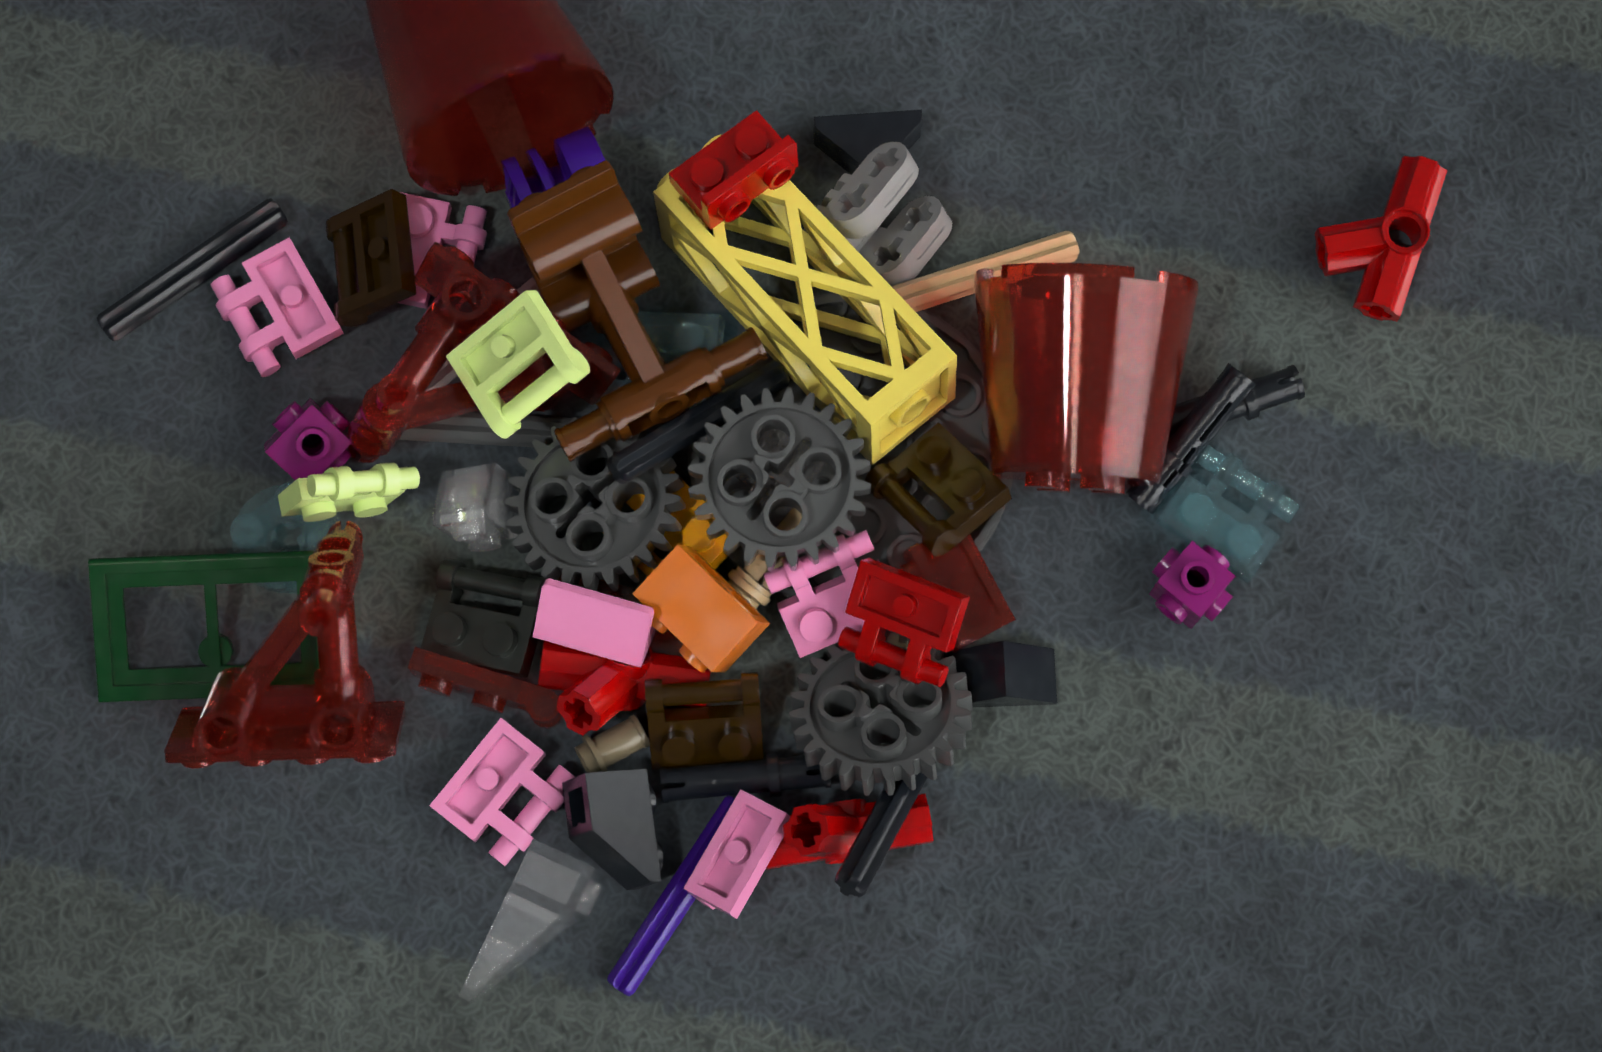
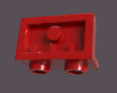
M756 110L669 172L670 183L708 228L712 230L724 220L731 222L739 218L749 208L751 201L768 188L770 190L778 189L791 179L796 168L799 167L797 143L790 135L782 139Z

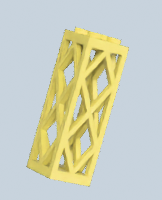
M717 135V136L713 137L711 140H709V141L704 145V147H706L707 145H709L711 142H713L715 139H717V138L720 137L721 135ZM669 172L660 180L653 194L662 240L745 329L752 327L755 330L765 351L774 360L779 361L783 365L784 371L806 395L810 392L815 394V405L821 411L831 403L835 405V414L832 420L834 425L846 419L852 421V429L846 438L848 440L863 438L864 448L860 453L866 460H870L871 465H874L955 399L957 355L790 180L778 189L770 190L768 188L751 201L774 226L739 217L734 221L726 222L724 220L712 229L713 235L707 230L708 226L671 185ZM725 229L789 247L791 263L729 246ZM808 262H809L816 270L809 269V267H808ZM743 267L795 281L798 304L769 296ZM812 287L839 294L867 324L817 310ZM791 319L802 322L803 332ZM819 327L880 344L884 364L822 346ZM837 368L885 381L887 385L872 397L862 395Z

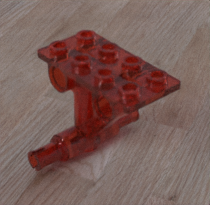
M434 242L415 276L416 285L434 296L435 299L415 326L417 335L390 373L379 383L374 384L367 390L348 428V438L351 443L348 450L353 458H355L357 453L362 455L358 461L360 463L369 464L375 462L379 457L388 454L394 448L404 430L479 410L462 382L428 391L426 389L447 361L446 355L517 298L520 293L508 282L499 278L491 280L475 269L473 260L456 247L447 246L445 248L441 244ZM552 314L572 347L577 349L587 360L590 373L576 384L567 383L534 411L545 412L553 409L569 390L584 401L594 405L613 383L621 370L612 363L613 359L606 350L591 342L582 343L566 332L567 327L564 322ZM547 353L498 391L505 403L509 402L554 365Z
M341 521L331 525L327 535L319 540L313 554L308 557V568L300 587L299 595L243 668H228L217 674L203 707H185L181 709L164 750L166 763H182L187 768H204L215 762L239 761L244 766L257 767L272 762V760H296L300 764L316 765L334 758H353L360 763H376L396 755L406 714L405 702H375L372 678L364 667L359 665L354 593L363 567L364 553L362 549L363 534L357 524L346 521L344 530H341ZM308 634L316 636L319 669L314 672L315 684L270 685Z

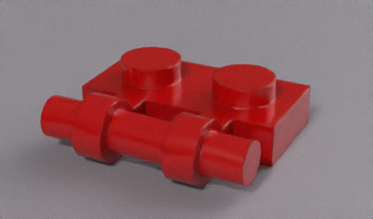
M872 558L862 559L845 613L864 620V625L861 632L846 626L840 634L838 646L855 653L857 661L870 666L880 663L900 671L901 678L912 683L920 684L922 681L941 687L947 678L949 668L931 660L930 651L931 648L945 653L954 650L970 597ZM886 629L910 638L907 650L886 642Z

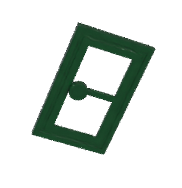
M326 550L89 559L99 702L334 693ZM296 581L301 662L226 665L233 656L234 648L227 636L219 634L216 584ZM204 585L207 637L200 643L198 654L206 666L129 669L124 588Z

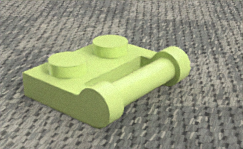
M525 290L446 355V358L490 428L504 439L509 438L521 428L522 419L567 383L576 384L590 373L587 360L577 349L572 347L537 290ZM547 353L554 365L509 402L505 403L498 391Z

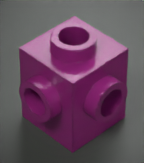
M311 398L302 406L293 401L273 421L272 425L277 431L264 443V450L294 480L297 478H308L311 474H322L328 468L343 466L351 457V453L346 449L352 444V440L345 431L351 423L329 401H326L321 407ZM309 434H317L321 437L319 442L314 445H307L302 442Z
M1192 540L1182 553L1172 547L1153 569L1152 573L1159 580L1149 595L1156 600V607L1168 619L1176 624L1183 622L1192 629L1203 615L1212 622L1233 598L1225 589L1235 578V575L1228 570L1230 564L1219 551L1206 544L1201 548ZM1190 572L1205 586L1196 588L1190 585L1187 580V573Z

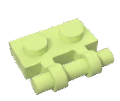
M394 462L376 464L370 470L352 471L348 466L331 467L322 474H311L308 478H297L278 495L282 517L302 515L305 522L326 520L334 517L337 514L336 512L354 511L355 517L379 515L388 510L387 505L404 493L405 489L418 488L420 475L415 466L399 468Z

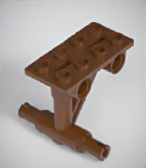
M608 160L602 161L595 166L581 168L566 181L544 192L530 194L517 206L508 210L507 215L540 296L564 334L591 322L598 333L605 335L631 381L602 396L600 401L596 403L598 409L561 428L553 430L569 462L574 461L576 457L613 438L616 442H625L656 424L665 423L676 418L686 408L722 391V387L726 386L725 379L761 360L768 359L761 340L755 330L750 327L745 332L710 350L705 346L702 348L698 346L668 363L664 362L637 315L639 306L635 301V298L660 286V283L646 253L637 240L636 234L642 232L639 220L620 187L615 171Z

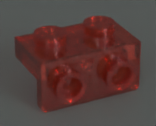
M970 534L941 556H934L922 543H916L908 547L902 554L906 563L900 566L901 570L970 597L953 650L954 653L1016 620Z

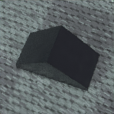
M922 109L814 117V145L852 175L868 154L884 143L900 142L909 150L920 138L923 120Z
M999 641L943 653V658L955 657L957 673L965 672L967 688L972 694L973 707L1057 704L1054 648Z

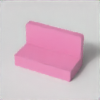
M548 578L541 588L532 637L641 668L655 634V628L651 626L654 609L650 606Z
M740 789L683 889L703 905L713 910L717 908L737 919L784 838L783 825L789 821L790 816L786 812Z

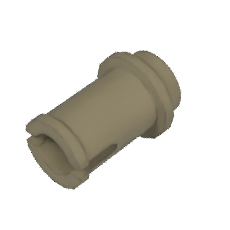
M633 714L625 721L593 738L586 734L582 737L583 743L574 748L587 773L605 772L607 767L642 748H647L650 746V742L640 722Z

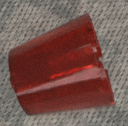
M365 0L403 161L414 182L428 191L458 196L461 187L483 185L486 193L506 189L505 174L501 164L502 160L515 156L525 177L533 175L526 151L535 148L540 153L548 168L558 165L554 149L555 139L587 126L595 136L596 131L593 124L601 114H610L614 96L609 78L556 0Z
M1086 263L1002 265L1001 276L993 277V269L982 268L977 270L974 276V289L991 473L1000 478L1025 481V487L1037 488V491L1058 493L1070 492V484H1078L1080 489L1091 490V493L1124 495L1125 486L1160 484L1198 297V281L1184 275L1166 271L1157 272L1156 281L1134 279L1135 267Z

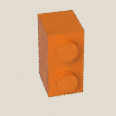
M677 544L632 593L643 605L654 609L651 626L662 634L669 630L683 643L679 649L680 654L702 673L707 668L711 672H726L771 624L690 546Z

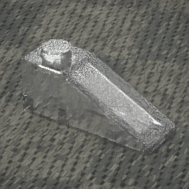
M533 839L458 996L475 1004L575 923L579 913L589 916L602 888L601 884L594 882L598 874L596 868Z

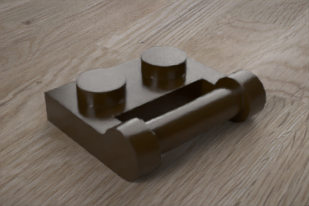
M390 189L327 219L326 232L328 240L333 242L339 299L334 305L335 321L337 320L340 326L352 327L362 325L367 322L369 315L417 294L405 194Z
M939 422L888 464L882 463L875 466L864 480L871 484L870 493L876 499H885L923 536L922 544L934 556H941L950 551L1012 499L1008 487ZM910 478H913L951 516L946 520H937L902 485Z
M758 672L741 673V679L662 684V679L645 680L652 770L660 769V767L672 768L764 759ZM743 701V704L664 709V706Z

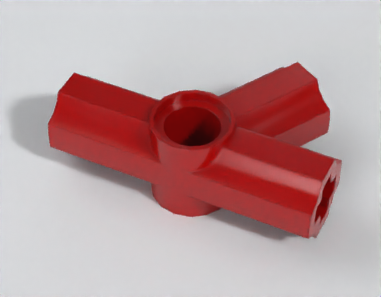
M1403 156L1400 160L1382 217L1320 227L1315 232L1316 256L1319 268L1322 269L1324 276L1365 270L1353 307L1361 311L1364 316L1379 321L1391 320L1397 322L1400 319L1421 251L1430 237V223L1447 174V170L1442 168L1438 161L1423 156ZM1400 230L1406 233L1411 240L1412 246L1401 247L1395 244L1390 238L1389 231Z
M544 641L537 687L564 691L558 697L557 711L563 716L568 729L584 736L591 730L598 731L618 712L631 711L641 707L646 701L645 680L662 679V684L709 681L711 671L707 668L702 673L694 668L683 656L654 653L651 647H649L641 668ZM706 704L677 705V706H685V707H706Z
M926 793L918 795L889 850L933 843L932 821ZM851 799L824 805L808 804L793 808L792 815H789V821L783 825L784 838L766 870L825 860V864L843 863L876 801L866 803L865 799Z

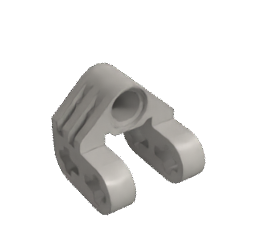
M888 142L875 148L852 175L844 173L837 181L834 189H831L826 194L821 205L816 207L890 286L915 279L947 239L953 224L939 199L934 196H924L909 202L887 229L880 227L881 223L918 177L919 168L906 146L900 142Z

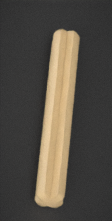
M1063 231L891 287L915 312L1074 262L1080 253L1079 246L1072 232Z

